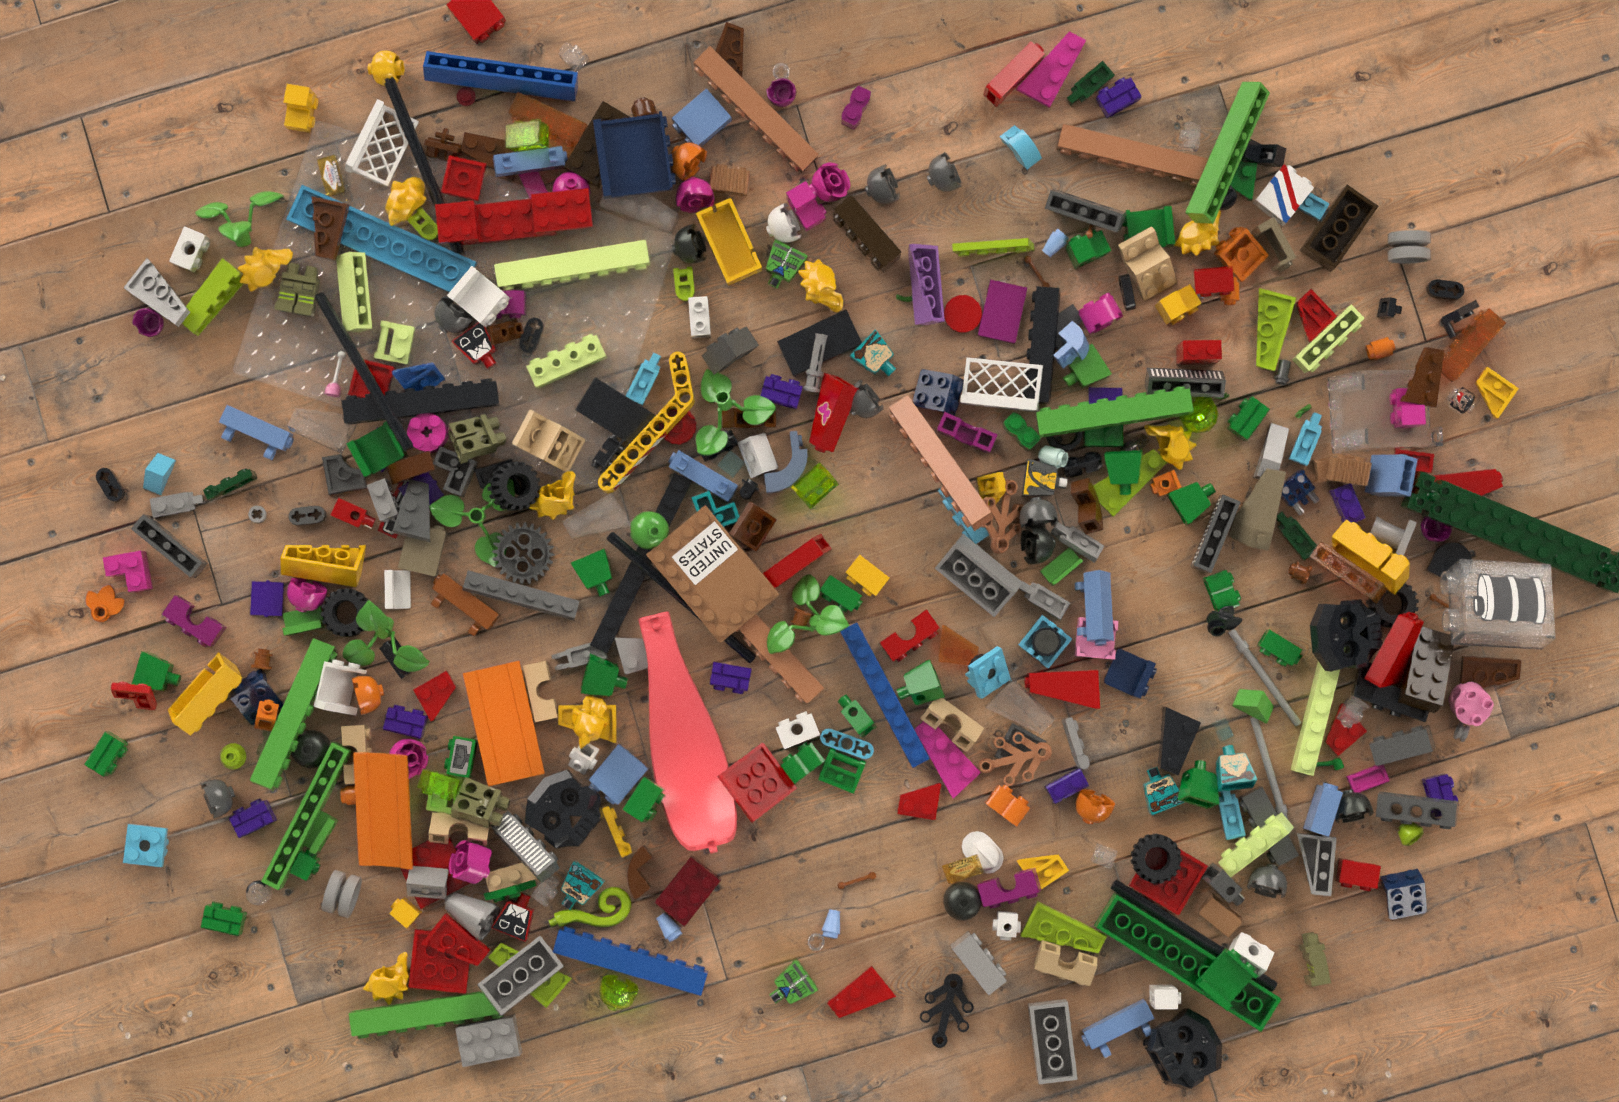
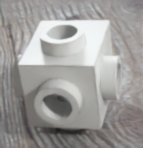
M590 743L582 749L579 746L578 748L574 747L569 754L571 760L568 766L585 775L588 769L592 770L598 760L595 757L600 749Z
M997 911V919H993V931H996V935L1000 936L1001 940H1011L1012 937L1016 938L1017 933H1020L1021 921H1018L1017 912ZM1009 924V927L1005 929L1004 925Z

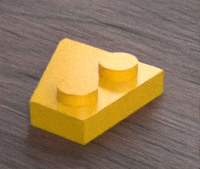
M1485 367L1475 382L1495 419L1500 417L1519 389L1489 367Z
M1059 854L1017 860L1022 870L1035 867L1041 889L1069 871Z

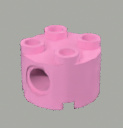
M1474 682L1457 685L1449 696L1451 711L1462 723L1467 725L1480 726L1493 710L1494 703L1490 695L1479 684Z

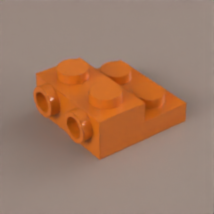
M1235 227L1229 232L1230 237L1226 241L1219 242V245L1215 247L1217 250L1213 254L1224 267L1233 266L1234 276L1240 282H1243L1269 255L1247 228Z

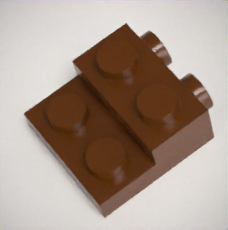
M749 501L729 534L757 552L777 519Z

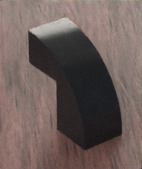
M1250 139L1241 161L1257 163V165L1282 167L1287 148L1278 144H1260Z

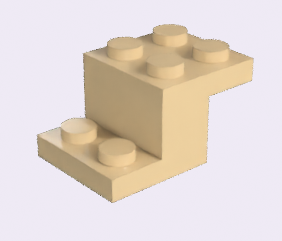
M1153 227L1118 245L1126 271L1136 282L1140 296L1144 301L1177 284L1171 259L1160 246Z
M529 410L512 444L567 472L570 471L586 439Z

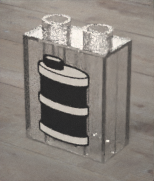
M1459 559L1448 571L1442 573L1440 580L1441 593L1448 595L1449 608H1446L1443 612L1442 626L1444 631L1450 632L1451 645L1542 650L1556 639L1551 564Z

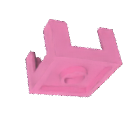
M1078 618L1077 628L1086 627V618ZM1113 620L1114 641L1106 642V645L1096 646L1094 642L1087 641V637H1083V635L1077 636L1076 631L1074 656L1115 659L1116 650H1114L1116 631H1118V621Z

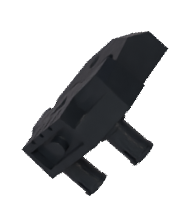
M1362 599L1343 600L1340 602V605L1318 604L1310 623L1312 653L1323 669L1332 672L1346 667H1368L1372 656L1383 645L1381 640L1382 632H1380V614L1367 608Z
M569 769L544 777L527 799L525 824L544 834V840L556 849L580 847L603 818L601 795L590 786L584 787ZM569 794L574 795L573 801L568 799ZM552 816L556 818L555 824L550 822ZM572 816H582L574 826Z
M1189 1008L1182 1009L1171 1021L1162 1022L1151 1029L1150 1038H1145L1143 1041V1046H1147L1145 1049L1165 1085L1176 1086L1184 1090L1192 1089L1203 1082L1206 1075L1221 1069L1222 1043L1209 1019ZM1180 1032L1182 1033V1038H1181V1039L1179 1038V1033H1180Z

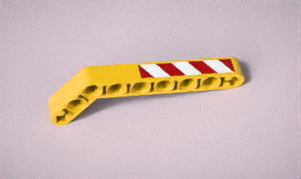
M674 352L669 358L675 395L599 477L598 485L604 493L610 494L616 491L693 407L695 403L688 362L683 353ZM677 359L681 360L680 365L682 370H678L676 364ZM680 377L687 378L684 384L677 383ZM689 395L690 400L687 403H682V396ZM676 409L678 411L677 415L669 417V410ZM658 423L665 425L662 431L655 430V426ZM645 437L652 439L649 445L642 444V440ZM637 451L639 453L638 457L634 460L629 459V454ZM618 466H625V471L623 473H616V469ZM612 473L616 478H618L617 480H615V478L611 476ZM608 481L612 485L610 487L607 485L605 486L604 482Z

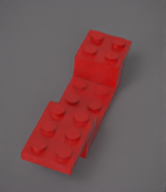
M589 188L531 194V199L477 205L473 200L435 204L440 244L460 242L463 246L556 236L557 231L593 227Z

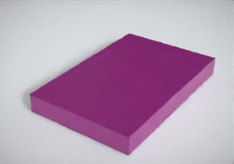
M990 279L978 336L1015 344L1027 287Z

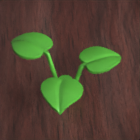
M264 191L251 196L248 222L239 221L231 223L225 212L228 209V205L221 202L204 205L195 212V215L201 218H212L219 214L223 215L227 223L219 227V232L236 242V246L244 247L251 244L249 232L252 231L251 223L254 206L270 204L282 197L284 198V195L277 192Z
M706 369L701 382V394L707 402L717 403L718 427L706 425L698 431L696 435L697 452L700 455H712L720 452L726 446L728 435L726 432L720 431L722 427V411H727L734 405L739 410L744 411L743 419L745 422L751 425H759L764 423L775 412V405L765 397L753 395L747 397L744 400V407H741L729 395L732 389L730 379L720 373L713 375L711 370Z
M508 479L507 489L515 497L514 481ZM490 483L485 486L482 493L483 499L489 503L481 509L473 508L469 513L463 512L464 502L456 495H446L429 506L433 516L447 527L459 526L462 522V516H468L471 522L479 524L486 537H480L476 541L475 552L477 556L494 567L499 563L498 561H493L497 554L492 553V550L498 549L493 543L500 542L497 535L503 536L498 532L489 535L482 523L486 518L484 511L491 507V505L494 509L503 511L500 505L493 503L495 499H491L489 496L492 494L491 491H488V487L491 486Z
M807 574L803 576L792 592L793 601L797 605L807 604L808 608L814 613V616L809 621L810 627L788 626V623L785 621L776 623L769 631L767 638V648L770 654L783 652L792 646L795 640V633L792 629L809 630L811 632L816 630L819 634L828 636L850 626L843 611L838 606L829 605L825 607L821 615L812 607L810 602L817 600L820 594L819 583L812 575Z
M368 600L358 612L356 622L365 631L374 630L375 635L367 646L362 640H352L347 643L342 653L343 658L350 663L359 664L360 666L370 665L374 661L375 653L369 648L372 647L377 637L386 639L391 636L393 654L396 655L393 662L399 669L415 672L428 666L430 661L417 648L406 645L400 647L398 651L396 650L395 632L392 631L394 626L393 619L387 617L374 603Z

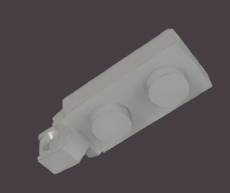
M193 492L150 499L153 518L191 512L196 509L195 505L205 503L204 495L193 496Z
M1058 522L1051 531V534L1059 538L1063 544L1094 563L1104 548V545L1074 526L1065 527Z
M1023 582L1019 587L1020 590L1026 593L1024 597L1028 601L1060 620L1070 605V602L1038 583L1032 582L1031 585Z

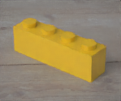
M285 545L280 558L281 575L357 587L362 573L366 545H359V548H349V545H341V548H329V545H322L319 548H312L311 545Z

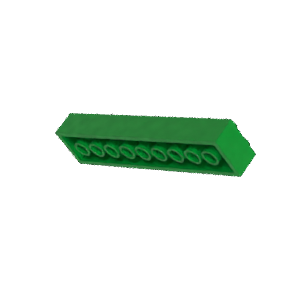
M1113 893L1094 926L1218 1004L1195 983L1217 957L1116 893ZM1251 979L1230 1003L1233 1006L1228 1011L1262 1032L1282 999Z

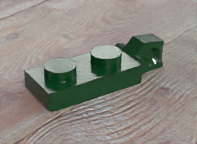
M1104 61L1100 62L1071 88L1073 93L1066 99L1067 103L1071 106L1078 100L1081 103L1084 100L1086 101L1110 81L1115 74Z
M245 468L238 471L237 475L232 478L222 479L220 484L216 486L209 485L203 489L206 499L211 501L256 480L258 477L255 471Z
M1282 511L1277 514L1276 520L1280 524L1277 528L1303 561L1319 550V547L1296 519H1293L1292 516L1287 518Z

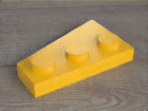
M558 705V725L574 730L571 720L572 711L574 708L582 710L583 705ZM606 705L607 709L603 713V717L608 719L609 723L601 732L599 738L617 743V705Z

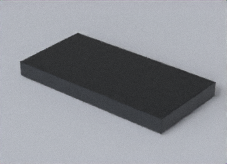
M846 309L777 341L793 376L810 369L815 333L828 335L823 362L858 347L862 343Z
M594 377L575 408L577 412L617 437L624 439L629 444L656 416L596 377ZM645 437V438L642 440V444H643V445H644V443L646 442V440H647L648 437Z

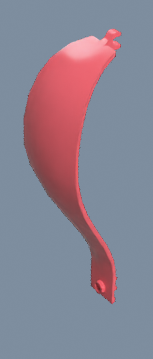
M669 612L642 617L638 621L648 661L651 759L655 782L665 789L663 793L665 798L661 804L673 834L682 846L689 851L708 848L710 854L718 852L716 846L732 841L737 830L736 801L717 777L729 768L712 719L680 653Z

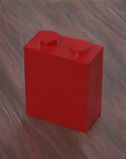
M451 0L446 4L476 45L479 42L483 43L488 40L489 35L494 31L501 30L506 22L505 17L491 0Z
M1183 340L1176 346L1177 365L1216 364L1222 359V340Z

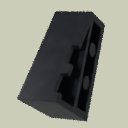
M1163 707L1157 767L1179 775L1201 722L1170 708Z

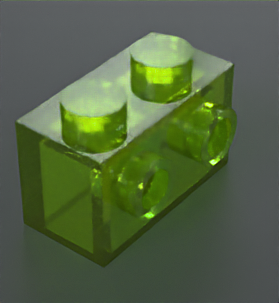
M530 119V122L514 121L513 124L506 125V148L514 152L549 148V125L541 122L540 119Z
M819 462L791 488L804 504L811 509L837 487L839 483Z
M424 768L422 769L417 788L422 789L421 792L424 794H440L439 798L451 801V798L455 799L457 797L463 779Z

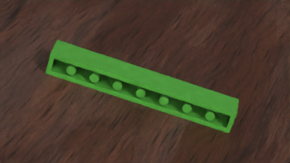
M1242 82L1185 212L1195 223L1213 224L1270 94L1261 82Z
M1176 387L1170 392H1166L1163 389L1154 391V394L1151 395L1143 392L1137 393L1135 397L1127 398V395L1118 396L1116 400L1108 401V398L1099 399L1097 403L1093 404L1085 401L1077 403L1078 406L1070 407V404L1060 405L1058 406L1059 409L1051 410L1050 407L1039 409L1040 412H1036L1039 437L1042 438L1191 415L1194 410L1190 389Z
M315 638L312 639L250 778L252 783L271 791L279 788L283 779L281 774L283 770H287L291 761L289 756L291 752H295L298 746L297 738L299 734H303L306 728L305 720L307 716H311L314 710L313 702L317 695L324 661L332 663L333 659L336 660L338 653H336L335 646Z
M338 742L331 743L261 882L277 890L284 887L290 875L289 872L299 852L303 850L343 771V765H346L353 751L352 749L342 746Z
M482 991L360 1009L348 1013L351 1035L357 1036L358 1039L367 1038L372 1033L382 1036L389 1034L388 1031L396 1030V1033L408 1031L407 1028L415 1027V1030H422L427 1028L426 1025L434 1024V1027L445 1026L446 1022L452 1021L453 1024L465 1023V1019L472 1018L473 1021L484 1020L485 1016H491L492 1019L503 1017V1015L500 1016Z

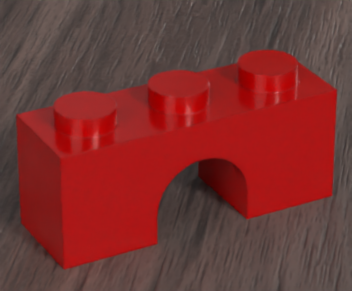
M927 609L911 620L915 627V635L912 639L903 640L894 632L880 642V645L892 662L895 660L900 662L907 657V651L910 649L913 651L917 650L923 645L921 641L927 637L931 640L939 634L937 630L940 627Z

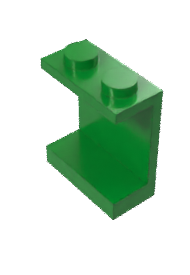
M1164 206L1158 210L1125 211L1126 216L1122 227H1125L1126 234H1123V242L1153 227L1162 248L1175 245L1172 206Z
M387 421L382 426L357 440H351L346 443L364 477H370L408 456Z
M1227 948L1222 951L1195 982L1226 1011L1233 1006L1230 1003L1253 977L1255 979L1258 977L1254 973L1255 967L1248 961L1244 964L1240 960L1242 956L1234 949L1230 951Z

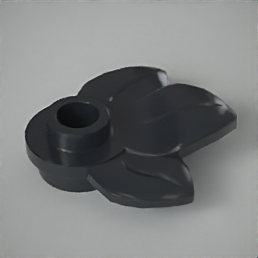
M1225 606L1219 612L1211 611L1207 615V630L1212 636L1218 637L1223 635L1226 630L1236 628L1243 620L1233 616V606Z

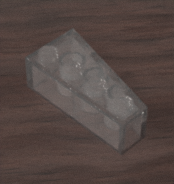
M650 194L604 199L603 195L599 204L603 210L673 235L679 219L677 212Z

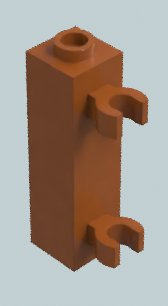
M443 573L441 576L439 574L434 579L432 589L439 594L431 602V605L439 609L444 600L447 599L475 620L474 624L467 631L471 635L476 636L482 626L490 630L501 616V614L473 593L462 590L463 586L449 575Z

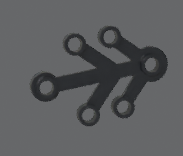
M955 973L947 975L944 979V985L932 992H927L924 996L926 1003L933 1004L938 996L947 992L944 1001L920 1013V1020L928 1023L931 1017L942 1011L938 1032L932 1035V1043L937 1048H942L947 1044L945 1033L950 1012L957 1022V1028L960 1032H966L969 1029L968 1022L963 1019L953 1002L955 994L962 1003V1010L965 1013H971L974 1009L972 1002L968 1001L962 991V978ZM952 980L957 981L955 987L950 986ZM932 994L934 996V999L932 1001H928L926 999L927 995ZM965 1004H970L971 1009L965 1010ZM924 1013L929 1014L927 1020L922 1019ZM961 1023L967 1024L965 1029H961L959 1026ZM938 1037L943 1038V1042L940 1044L936 1042Z

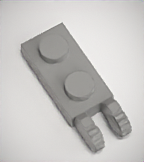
M591 643L551 655L552 659H559L563 656L568 657L569 663L555 666L556 671L587 664L590 654L603 659L608 658L607 653L591 646Z
M1072 717L1064 718L1061 721L1074 762L1078 768L1087 769L1090 767L1088 756L1083 753L1085 747L1082 739L1077 734V731H1079L1077 721L1073 720Z

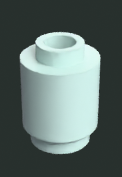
M1045 445L1040 449L1038 458L1041 463L1060 468L1066 466L1068 453L1063 449Z

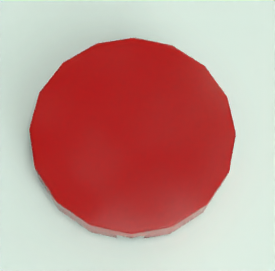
M958 295L951 298L944 309V319L947 326L958 333H967L974 330L982 318V309L979 303L968 295Z
M671 409L668 412V416L674 417L678 411ZM688 411L664 437L665 441L674 445H681L690 441L696 432L697 426L693 414ZM659 423V431L664 429L665 425L663 423Z

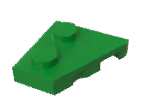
M1240 161L1230 185L1235 192H1239L1248 201H1252L1257 163Z
M534 879L492 892L484 893L485 901L493 899L494 902L505 900V896L508 895L509 898L521 896L520 892L537 886Z

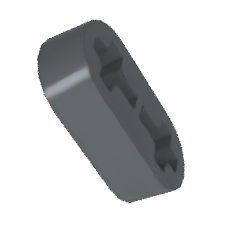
M320 506L299 507L292 509L288 518L294 525L317 524L325 520L326 511ZM316 509L322 513L318 520L316 517H309V514L315 513ZM297 512L306 515V517L299 519L300 522L293 518Z

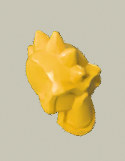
M411 177L403 183L393 181L391 194L385 206L390 226L407 221L414 211L426 202V197H424L425 183L422 179Z
M1219 209L1213 224L1195 223L1194 221L1186 223L1182 227L1174 246L1181 247L1183 255L1192 252L1195 256H1198L1200 252L1210 250L1211 246L1219 245L1218 231L1221 210Z
M254 247L251 256H244L246 263L238 267V270L243 273L239 282L248 284L250 292L268 286L276 278L275 274L280 269V264L287 265L291 261L293 252L291 249L263 250Z
M817 259L814 263L805 261V270H799L798 273L803 278L800 285L805 288L806 301L810 300L814 304L822 303L833 312L838 313L843 308V298L841 294L835 292L836 279L833 270L823 264L820 259Z
M1147 424L1144 426L1145 432L1149 436H1156L1159 443L1158 451H1160V455L1165 462L1173 464L1178 470H1181L1184 462L1193 460L1190 451L1197 444L1189 440L1192 434L1191 431H1184L1182 426H1171L1170 424L1164 426Z
M567 471L562 474L561 480L542 486L541 490L537 491L540 494L539 497L535 498L536 502L531 504L529 508L537 510L539 518L549 516L554 520L559 514L567 515V510L574 508L573 496L575 494L573 487L576 477L575 473Z
M588 695L583 700L582 710L574 708L572 711L571 720L574 725V733L579 737L580 749L584 748L590 741L598 740L601 732L609 723V720L603 717V713L607 708L605 701L601 697Z
M403 952L398 956L395 965L391 967L382 966V968L373 971L370 975L369 981L363 987V990L372 993L373 1001L383 998L388 1005H391L394 997L403 1000V991L408 990L406 986L409 978L407 972V952Z

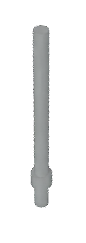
M1235 629L1229 631V635L1236 643L1235 647L1240 653L1244 654L1296 727L1301 724L1300 719L1249 650L1248 643L1242 640Z
M1251 717V724L1276 804L1275 811L1277 815L1282 812L1288 819L1286 814L1288 810L1281 797L1259 720Z

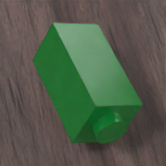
M829 575L820 589L822 598L828 602H831V600L837 602V606L845 613L848 610L852 612L853 609L857 611L863 602L860 600L862 595Z
M1270 629L1264 632L1256 645L1261 648L1259 652L1267 657H1270V655L1277 658L1276 662L1284 667L1287 665H1297L1302 657L1300 653L1303 649Z

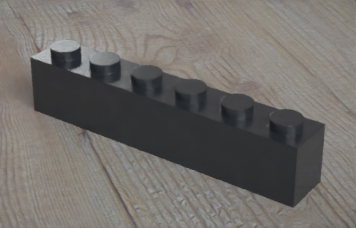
M1036 286V291L1032 293V303H1035V307L1030 313V322H1033V328L1029 329L1028 334L1031 348H1027L1026 359L1029 360V364L1043 365L1039 404H1050L1061 290L1060 288ZM1030 369L1025 373L1030 381L1037 377L1038 369ZM1030 386L1023 394L1028 399H1035V390Z

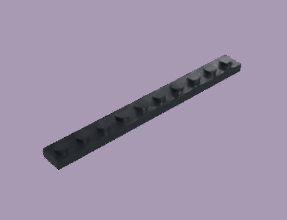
M674 473L656 510V513L665 518L669 528L692 483L691 480ZM638 546L636 552L652 564V561L646 555L651 550ZM632 561L590 644L607 654L647 575Z

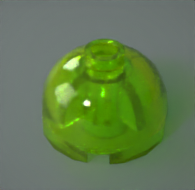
M1196 397V401L1192 402L1193 414L1179 416L1181 423L1192 433L1208 432L1218 421L1217 406L1211 397Z
M618 975L604 976L599 986L601 1001L612 1011L629 1008L635 1001L639 989L633 981L625 978V982L617 980Z

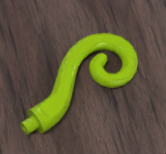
M609 887L599 895L598 906L605 913L614 912L616 907L608 905L606 899L609 896H616L621 901V908L616 914L609 917H599L577 909H566L554 913L555 917L548 921L551 927L555 925L563 927L574 922L595 927L615 926L628 916L631 909V899L623 889Z

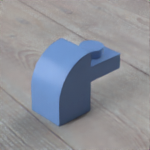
M1072 321L1058 333L1065 345L1054 354L1055 359L1063 369L1071 364L1077 356L1083 360L1089 351V342L1082 329Z

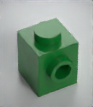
M309 849L300 851L289 873L308 881L313 874L316 875L321 865L318 863L321 859L316 857L317 854L311 853Z

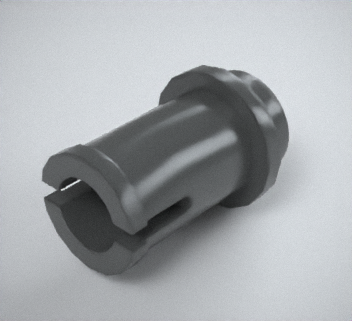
M1279 360L1277 376H1274L1275 383L1287 385V382L1290 380L1288 378L1290 361Z

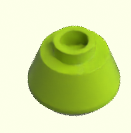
M236 743L227 744L220 753L221 763L228 769L240 768L246 761L245 749Z
M1414 822L1412 824L1402 823L1399 826L1398 835L1401 844L1405 846L1414 844L1424 834L1423 827Z

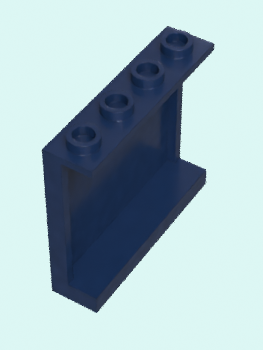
M659 111V114L615 120H593L604 199L673 190L672 185L676 184L675 173L670 171V166H673L672 154H668L667 147H671L669 135H665L664 128H668L667 117L662 115V111Z

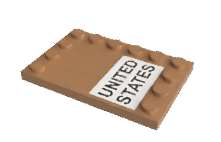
M706 505L646 554L719 643H722L780 594Z

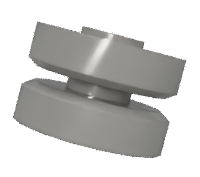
M1421 230L1389 233L1388 245L1395 248L1388 251V262L1411 264L1430 261L1431 250L1423 246L1431 243V233Z
M334 870L324 893L322 911L333 913L338 907L339 916L350 918L360 893L362 877L351 875L346 880L345 872Z

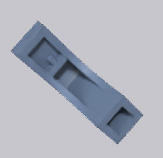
M797 431L789 432L792 458L788 466L781 471L764 474L767 494L788 489L800 479L805 470L808 453L807 449H799L800 446H803L802 436L798 435Z

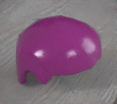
M784 78L772 81L769 88L766 89L769 101L778 107L790 105L797 94L795 85L789 79Z
M144 308L134 314L132 324L137 327L139 334L153 337L159 335L163 330L164 319L162 315L152 308Z
M1424 517L1420 524L1422 535L1428 541L1442 542L1448 539L1452 533L1451 527Z

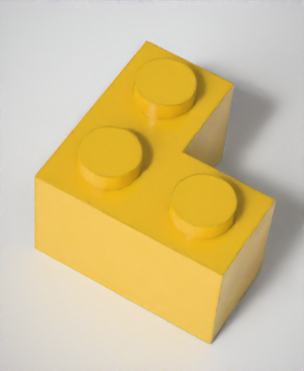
M292 84L286 85L283 101L287 106L284 126L289 130L310 133L311 128H314L315 117L313 114L314 109L318 108L319 100L309 87Z
M1191 284L1159 300L1155 307L1166 325L1169 323L1175 325L1185 318L1186 313L1190 316L1199 310L1198 306L1202 303L1197 294H1195Z

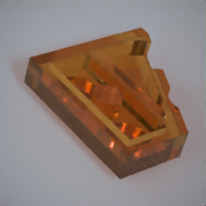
M942 625L938 662L969 665L971 660L978 655L979 647L946 625Z

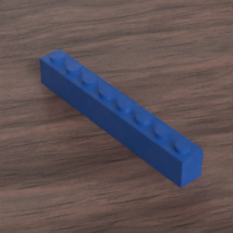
M426 51L423 64L425 81L575 101L578 91V72L430 51Z
M856 622L840 631L912 768L929 760V756L858 623Z
M565 926L564 929L560 928L553 948V953L696 995H702L708 974L704 966L694 964V967L686 965L687 962L684 960L676 959L672 961L668 959V956L657 953V956L651 955L649 950L643 948L634 950L631 949V945L626 943L617 945L612 943L613 940L602 937L601 940L593 938L594 934L588 932L579 934L575 932L576 929Z

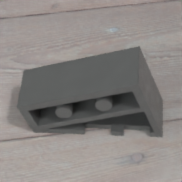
M1429 725L1412 727L1410 731L1403 732V730L1392 733V736L1386 738L1384 735L1377 736L1369 744L1376 766L1433 752L1436 747Z

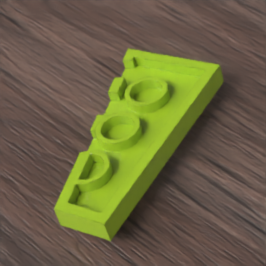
M1029 238L952 244L953 252L960 257L970 256L971 253L988 255V253L1005 254L1007 252L1035 251L1034 243Z
M1259 288L1256 367L1275 372L1296 297Z
M1154 449L1143 455L1140 479L1137 484H1131L1130 495H1120L1119 484L1112 485L1109 476L1093 486L1100 505L1114 517L1167 462Z
M1037 901L1020 937L1034 938L1038 941L1043 940L1061 946L1066 945L1075 949L1099 953L1107 935Z
M500 943L488 958L500 967L519 951ZM557 972L530 994L547 1008L572 978Z

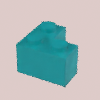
M710 491L691 497L696 511H699L706 505L724 527L735 524L740 517L735 502L716 509Z

